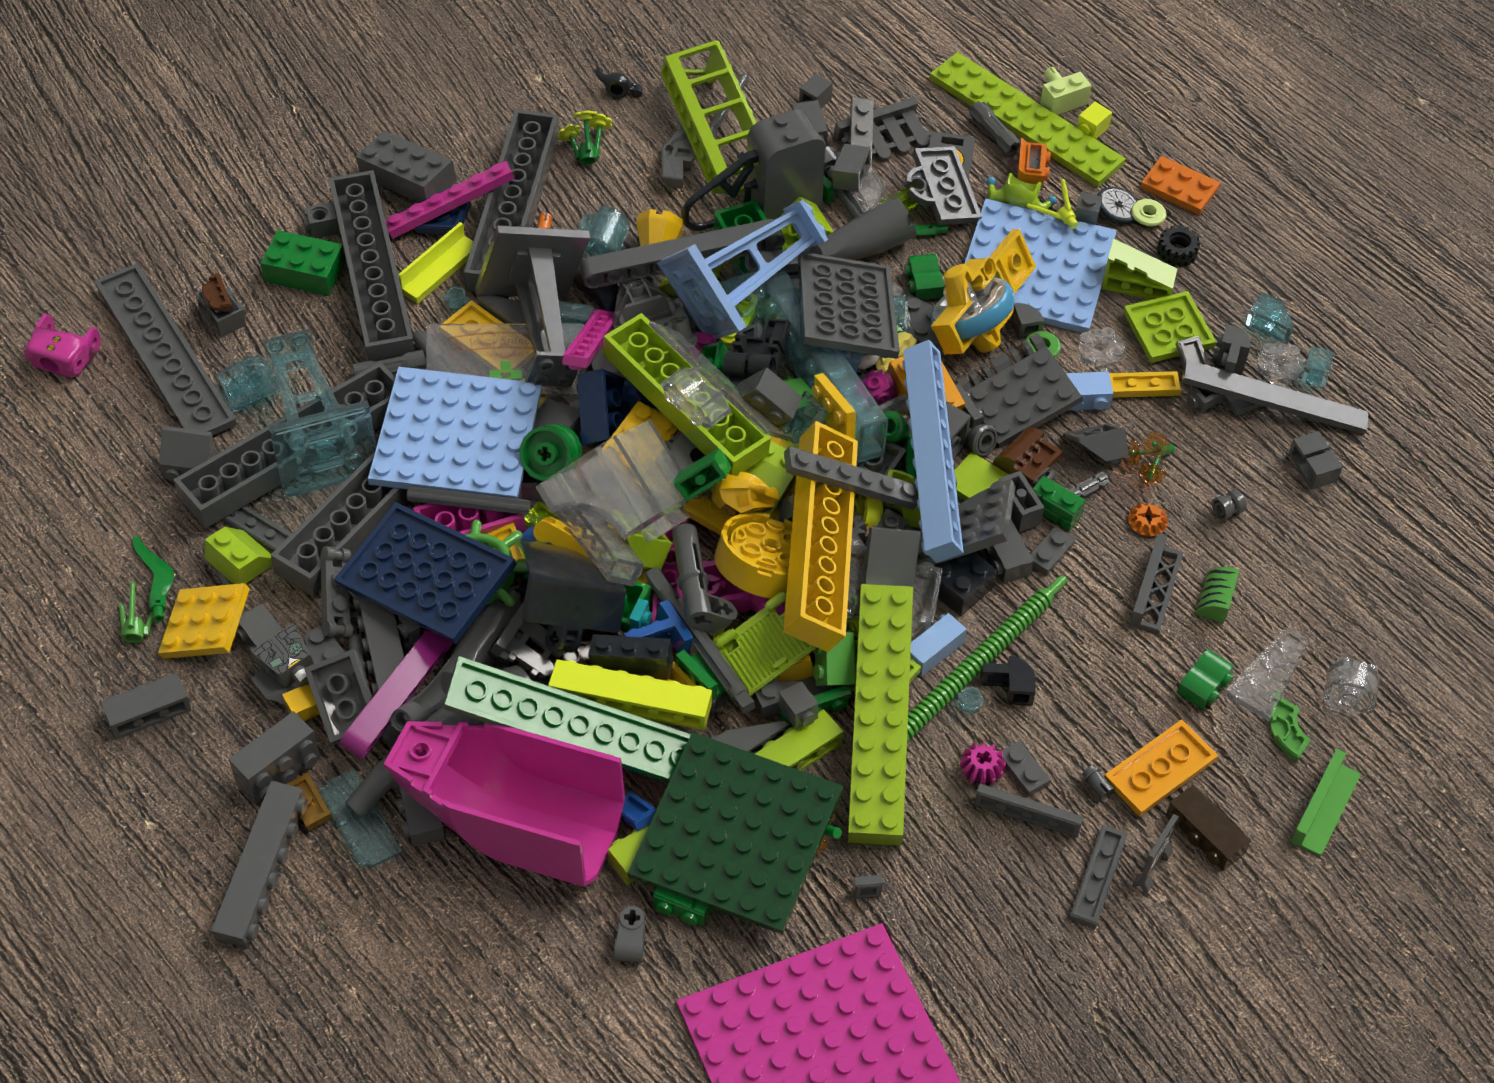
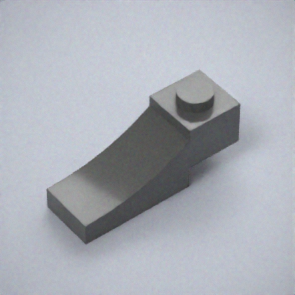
M814 677L784 682L774 679L754 693L752 699L761 718H765L781 712L779 708V692L801 681L812 696L832 689L830 685L816 686Z

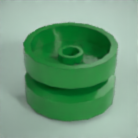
M549 424L533 429L523 438L520 445V461L523 468L530 476L541 481H551L571 474L578 467L582 457V446L578 436L571 428L562 424Z

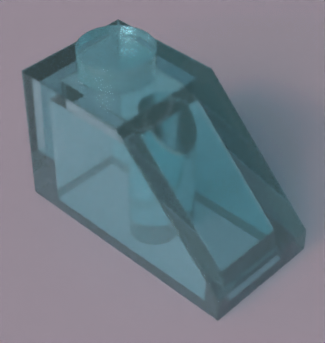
M1262 292L1249 311L1246 325L1288 344L1294 325L1283 301Z

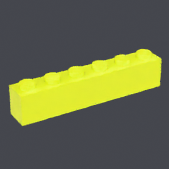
M556 660L548 685L549 687L644 719L705 731L712 705V690L702 686H689L680 684L677 681L655 679L647 675L638 676L622 670L613 671L603 669L597 665L578 664L572 660Z

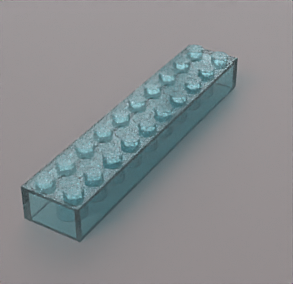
M785 270L776 272L756 289L758 301L757 305H755V312L757 317L761 318L764 324L767 318L789 319L790 326L786 336L787 351L785 359L792 364L797 377H801L812 390L814 375L824 373L856 411L855 440L858 441L857 463L884 456L888 426L887 417L841 351L803 344L800 292Z

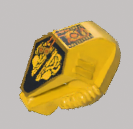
M740 472L738 476L728 474L726 479H723L722 482L719 481L718 484L712 487L713 502L731 517L743 513H765L772 510L780 499L776 488H768L761 479L747 472Z

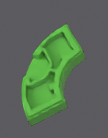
M1277 695L1269 714L1271 734L1279 748L1292 760L1298 762L1311 739L1302 732L1298 725L1297 715L1300 708Z

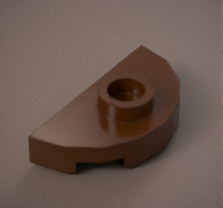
M219 272L211 275L209 281L202 287L204 302L215 311H233Z

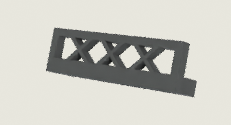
M1157 534L1129 625L1156 634L1160 632L1184 553L1165 547L1167 536ZM1166 555L1176 558V562L1166 566L1161 557ZM1165 574L1170 582L1160 586L1155 577ZM1159 593L1164 601L1154 605L1149 596ZM1153 613L1158 621L1157 624L1142 621L1144 615Z

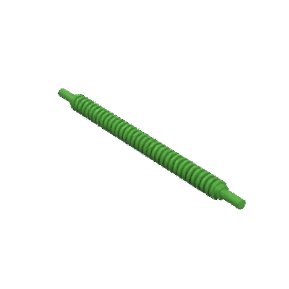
M1060 575L1047 588L1038 589L908 713L907 743L982 672L983 663H991L1052 605L1054 595L1068 582L1064 575Z

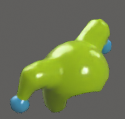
M1009 173L1004 187L996 190L994 187L996 179L988 177L986 180L988 185L987 196L990 200L1027 208L1029 203L1045 209H1049L1051 205L1057 203L1055 196H1049L1048 200L1044 203L1039 201L1038 195L1042 182H1038V184L1026 183L1014 177L1012 173Z

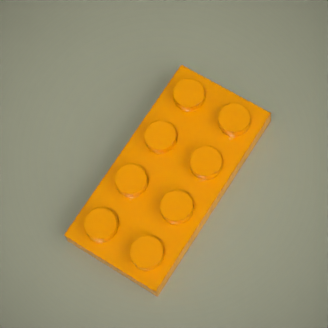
M1181 719L1107 772L1104 777L1126 804L1141 817L1216 762L1219 755Z

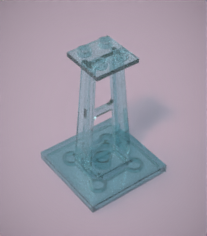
M310 328L263 340L270 377L276 376L287 420L286 422L268 426L284 498L343 483L376 450L368 401L365 400L343 407L339 406L316 360ZM306 368L316 389L294 395L291 391L287 372ZM314 399L322 401L326 411L301 418L298 417L297 404Z

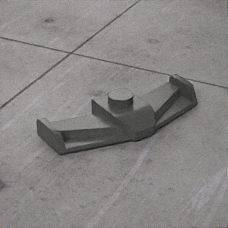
M681 125L666 144H663L660 151L661 178L667 187L679 189L683 188V168H692L696 157Z

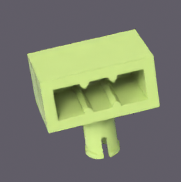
M1055 67L1046 69L1044 77L1049 83L1043 84L1040 101L1042 106L1059 115L1088 104L1092 85L1081 71L1062 78Z

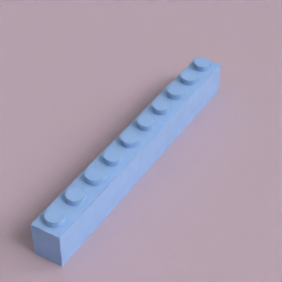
M927 340L904 349L902 365L906 372L904 384L908 391V399L906 400L910 411L908 422L913 437L910 442L915 456L913 458V466L917 475L915 486L919 493L917 506L921 512V520H919V526L923 533L921 546L925 555H929L938 563L963 554L964 551L941 354L934 344Z

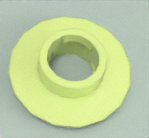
M1138 200L1131 208L1133 218L1140 224L1157 226L1165 221L1166 210L1163 205L1155 200Z

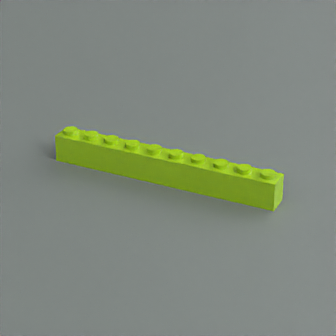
M823 709L818 713V719L812 724L802 726L796 730L794 727L789 728L782 737L775 741L767 742L755 754L803 771L842 745L843 730ZM649 825L639 831L634 829L632 834L624 839H617L608 848V862L627 885L635 881V879L628 877V871Z

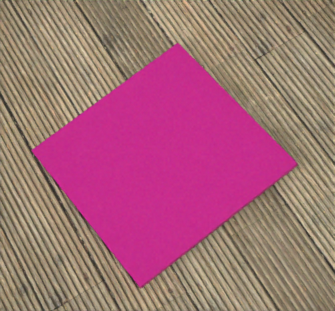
M882 923L676 1000L711 1083H961Z

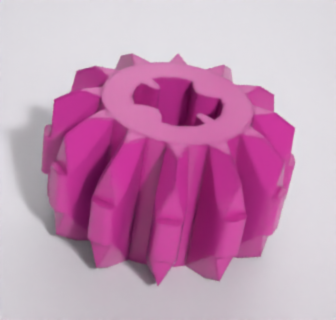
M983 740L980 746L972 743L970 749L963 751L960 767L963 769V778L970 777L971 785L977 781L985 785V782H988L993 786L996 779L1000 780L1002 778L1006 762L1002 759V751H995V744L987 747Z

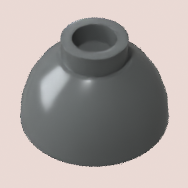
M980 424L969 428L967 445L970 451L979 457L989 455L997 442L996 429L988 424Z

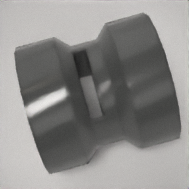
M1237 489L1229 491L1226 496L1220 495L1212 500L1213 511L1221 521L1231 518L1232 514H1240L1246 511L1247 508L1243 494Z

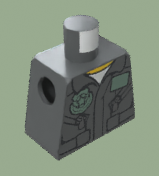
M293 623L251 651L256 664L283 687L289 686L294 681L300 687L309 684L304 668L313 665L314 662Z

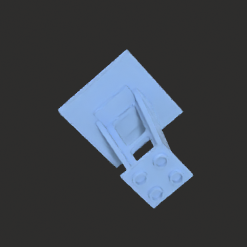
M804 199L784 208L785 214L705 259L694 244L657 263L700 332L709 333L715 339L737 333L747 327L734 306L806 248L809 249L828 240L824 227L817 222L813 216L811 206L805 203ZM792 224L800 239L771 262L767 263L758 251L757 243L785 226ZM748 250L759 269L754 275L727 295L711 269L740 252Z

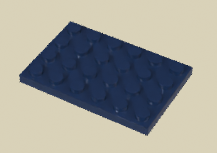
M395 502L334 580L339 586L457 644L517 563L514 558Z

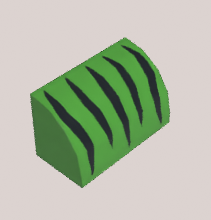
M1216 567L1208 571L1204 579L1195 615L1222 623L1225 622L1239 569Z

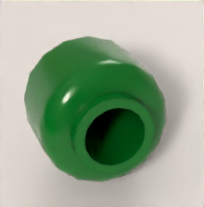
M887 411L883 413L877 422L878 434L888 442H901L905 440L912 431L909 426L908 415L902 411Z

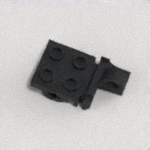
M767 318L761 337L735 335L736 342L732 343L734 350L733 352H727L723 360V371L725 374L723 382L731 389L730 391L739 392L737 389L738 383L766 367L776 374L782 354L785 355L787 351L786 336L790 326L789 319Z

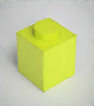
M1094 102L1079 115L1077 128L1097 139L1109 128L1112 112Z

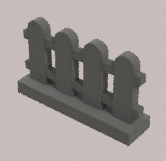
M915 97L874 110L872 157L877 156L880 161L886 162L890 159L891 150L896 149L898 154L907 155L910 151V144L915 143L918 148H927L929 146L931 132L924 130L920 123L922 118L920 113L915 114L918 106ZM850 118L836 122L834 137L837 142L841 141L843 146L844 144H849ZM906 126L911 136L906 138L900 127ZM886 132L892 143L886 144L881 133Z
M523 601L489 652L499 657L505 651L509 654L507 657L509 661L513 662L516 659L531 669L529 674L534 678L537 674L541 677H548L553 673L554 665L548 660L549 655L561 657L566 652L563 649L560 651L549 650L545 643L548 630L538 623L522 620ZM517 631L523 634L519 640L514 637ZM530 639L544 649L542 655L525 644L526 641Z

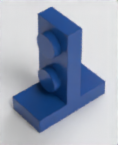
M669 600L659 603L656 615L657 621L652 622L648 626L639 629L634 628L624 633V636L671 639V643L678 653L685 650L688 654L694 639Z

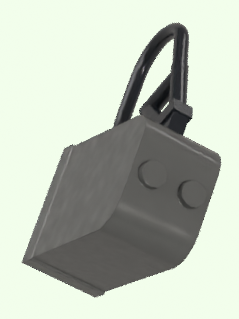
M791 110L754 124L748 133L747 152H741L737 155V161L694 193L685 202L681 218L683 219V225L692 231H704L713 228L714 219L703 223H693L690 221L689 212L692 206L718 186L731 198H735L743 184L744 194L742 203L756 200L767 219L779 218L784 213L783 209L790 206L799 196L815 203L820 211L823 212L825 143L802 110ZM742 168L736 180L731 185L727 181V179Z

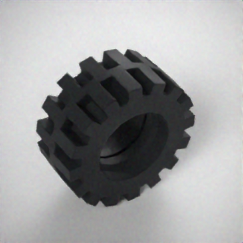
M1175 225L1171 226L1170 229L1167 227L1164 232L1162 231L1158 242L1157 253L1160 255L1159 258L1161 260L1165 259L1164 263H1171L1173 267L1176 265L1183 267L1184 264L1189 266L1190 263H1193L1197 258L1200 247V237L1195 235L1196 232L1194 230L1189 231V227L1182 228V225H1178V228ZM1172 244H1179L1185 248H1176Z

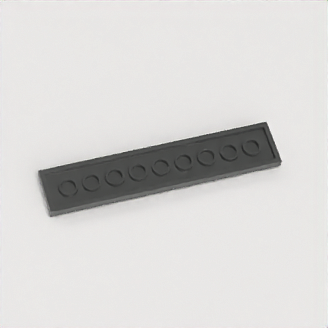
M138 263L95 280L96 288L181 427L211 432L213 436L236 426L235 417Z

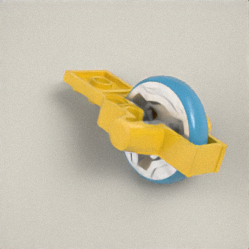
M1012 229L988 258L969 259L965 264L955 265L945 272L946 295L936 303L931 313V328L938 338L944 355L963 354L971 344L982 353L992 351L1000 345V329L1014 311V294L1036 268L1020 229Z

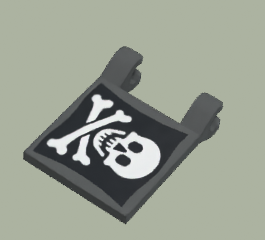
M1173 814L1149 853L1143 873L1138 874L1132 883V886L1135 888L1137 885L1142 886L1146 894L1153 885L1150 874L1163 854L1164 860L1168 861L1173 853L1170 840L1179 817Z

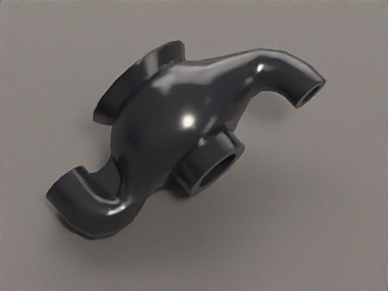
M601 67L596 68V77L606 86V91L612 98H623L628 91H633L635 97L642 96V87L639 84L632 83L623 73L604 74Z

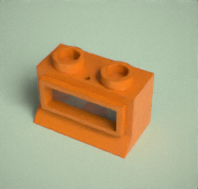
M1021 137L1017 179L1030 184L1042 182L1041 189L1043 188L1044 180L1048 181L1050 167H1045V165L1050 164L1051 152L1047 151V144L1028 143Z

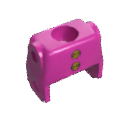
M44 313L36 324L32 336L26 345L24 356L26 360L31 361L35 368L73 378L93 360L100 349L101 337L98 329L93 327L89 328L84 337L55 331L52 316Z

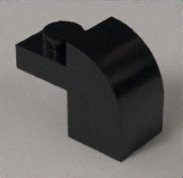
M1009 656L1007 664L999 662L983 663L981 672L982 686L1006 687L1008 705L1033 706L1036 694L1035 673L1026 661L1015 656Z

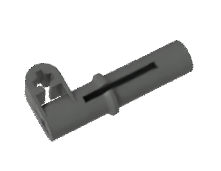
M692 524L677 525L672 530V539L679 573L677 586L682 590L687 623L693 628L719 635L736 619L737 610L728 600L708 594L707 585L709 584V577L704 572L697 529Z

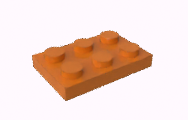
M1161 156L1141 182L1140 189L1200 215L1218 191L1221 182Z

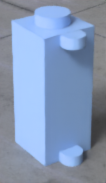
M949 613L947 615L942 614L938 618V622L911 642L910 659L921 666V671L918 674L920 677L965 642L967 629Z

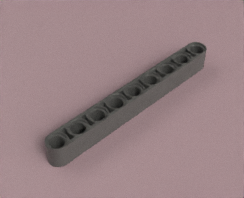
M767 219L588 257L581 261L579 265L584 284L588 288H599L664 274L657 263L674 253L695 244L705 259L775 219ZM780 229L759 241L756 245L758 251H772L781 248L785 244L782 230ZM744 250L730 259L744 257L749 251Z

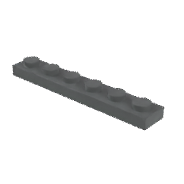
M790 446L784 451L786 473L911 510L917 507L918 497L916 486L913 483Z

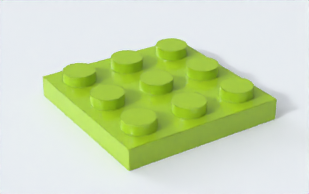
M1188 291L1124 306L1123 313L1150 363L1179 357L1175 343L1196 336L1200 337L1204 350L1215 348L1216 340Z

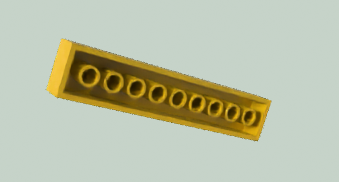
M815 421L801 435L799 439L800 450L856 466L857 440L818 421ZM796 475L783 633L829 652L846 636L855 493Z

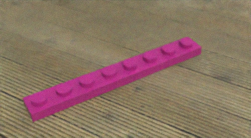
M596 309L563 354L562 364L569 365V368L574 370L587 368L603 345L604 335L613 330L612 324L615 312Z

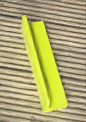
M461 222L398 274L402 294L416 304L420 303L468 261L474 241L465 236L464 225Z

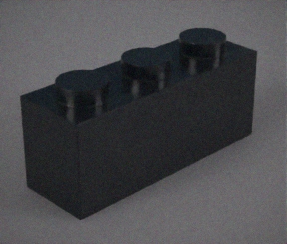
M593 634L588 653L590 666L597 665L603 669L622 670L629 674L647 675L655 679H670L674 661L671 639Z

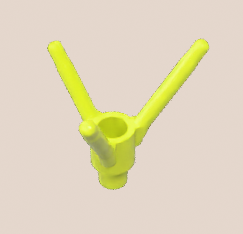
M1065 179L1061 180L1064 206L1058 212L1027 204V208L1062 220L1071 229H1075L1078 226L1076 215L1072 211Z

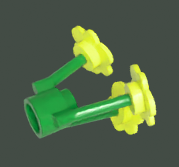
M597 111L576 112L573 114V118H579V121H584L585 142L581 143L578 149L575 138L581 134V128L579 125L574 126L573 124H569L564 129L559 130L557 138L560 141L566 140L571 142L575 152V159H580V163L586 165L593 164L600 158L602 130L612 128V119L606 118L604 114H597ZM589 126L597 130L595 146L590 142Z

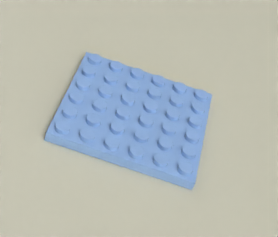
M985 198L981 211L982 218L978 220L965 263L969 259L988 258L1012 229H1020L1036 268L1014 294L1015 303H1023L1036 308L1041 313L1044 324L1088 334L1103 283L1112 240L1115 239L1117 230L1082 221H1077L1078 226L1075 229H1071L1068 224H1064L1062 220H1058L1050 215Z
M398 367L368 476L369 485L408 489V487L413 486L518 499L525 470L520 461V445L523 438L534 429L542 385L535 386L533 382L526 383L525 381Z

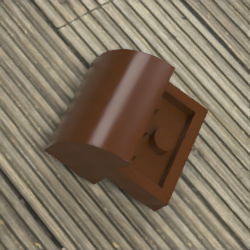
M1027 428L993 460L992 464L1009 475L1021 471L1028 483L1033 486L1062 457L1063 451L1043 439V431L1036 428Z

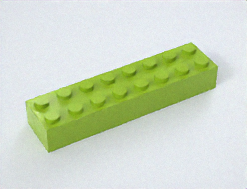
M642 313L604 335L602 355L701 452L707 455L717 448L721 449L732 465L729 472L730 475L738 476L740 472L746 471L768 456L771 437L755 421L748 417L740 407L738 408L737 404L730 397H726L725 393L704 372L702 373L691 360L688 361L678 351L679 348H676Z

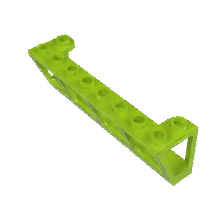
M712 41L665 56L660 71L662 80L707 183L727 168L718 147L744 138L747 140L749 130L756 124L752 109H750L746 101L745 94H743L739 86V81L736 79L732 66L729 64L726 53L719 41ZM712 49L704 69L683 68L680 61L681 58ZM687 75H703L694 79H688ZM719 78L728 102L701 109L692 86L704 82L713 84ZM732 108L742 132L716 140L705 116ZM742 168L739 171H737L734 175L739 174ZM720 186L711 190L712 194H727ZM744 186L741 187L738 193H744Z

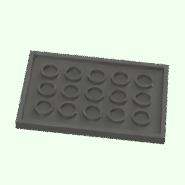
M801 252L798 256L803 344L812 347L831 348L837 351L843 350L897 359L900 350L890 266Z

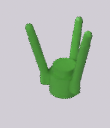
M135 582L130 584L129 615L127 621L124 605H119L120 637L128 643H140L143 641V637H149L150 627L154 621L153 612L150 613L145 625L141 618L134 617Z

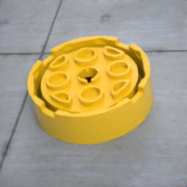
M743 513L736 515L724 524L714 555L718 570L738 588L760 597L771 599L779 592H786L792 522L787 519L784 520V523L769 519L770 514Z

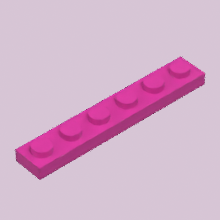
M507 161L497 163L482 173L474 174L470 179L462 183L454 184L451 188L441 193H436L429 199L416 203L401 213L390 216L385 221L392 239L515 179Z

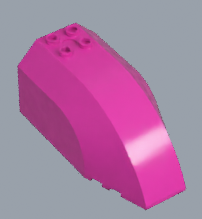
M407 721L384 762V767L394 780L421 806L481 853L512 866L585 887L597 880L608 856V848H610L617 837L625 794L621 758L509 726L485 722L484 725H469L468 722H459L458 725H443L442 722Z

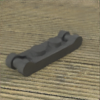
M324 546L321 550L322 631L324 636L334 637L339 635L341 638L349 639L353 633V626L350 623L349 590L339 586L334 580L351 558L349 549L340 548L335 550L333 547ZM333 560H337V567L333 566ZM334 619H338V625L334 622Z

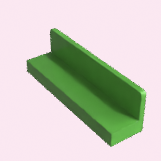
M1336 749L1291 840V843L1318 856L1322 855L1360 778V773L1342 765L1347 753Z

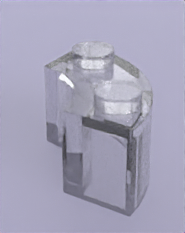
M680 368L660 383L665 391L664 396L666 400L674 404L696 426L701 425L712 428L732 412L722 390L715 389L709 385L696 368Z

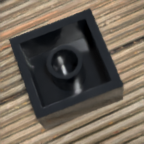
M972 552L930 566L925 573L924 588L959 616H963L994 588L997 570L976 553Z

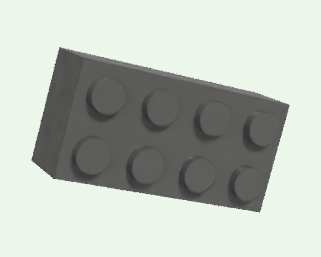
M383 131L355 156L359 172L374 170L377 184L418 203L429 199L436 193L447 190L457 181L451 159L387 131Z

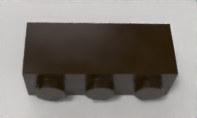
M1194 785L1170 802L1166 813L1169 821L1173 814L1179 816L1175 827H1179L1187 835L1190 843L1198 846L1213 865H1217L1224 871L1246 854L1251 840Z

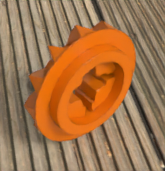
M1138 502L1136 507L1131 508L1128 522L1131 528L1138 534L1156 536L1166 529L1168 518L1166 517V510H1161L1158 504L1154 506L1150 505L1149 502L1146 504ZM1146 514H1149L1152 518L1150 524H1148L1147 518L1145 517Z

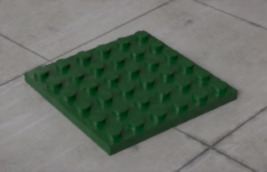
M692 732L628 871V877L783 935L841 797L843 785Z

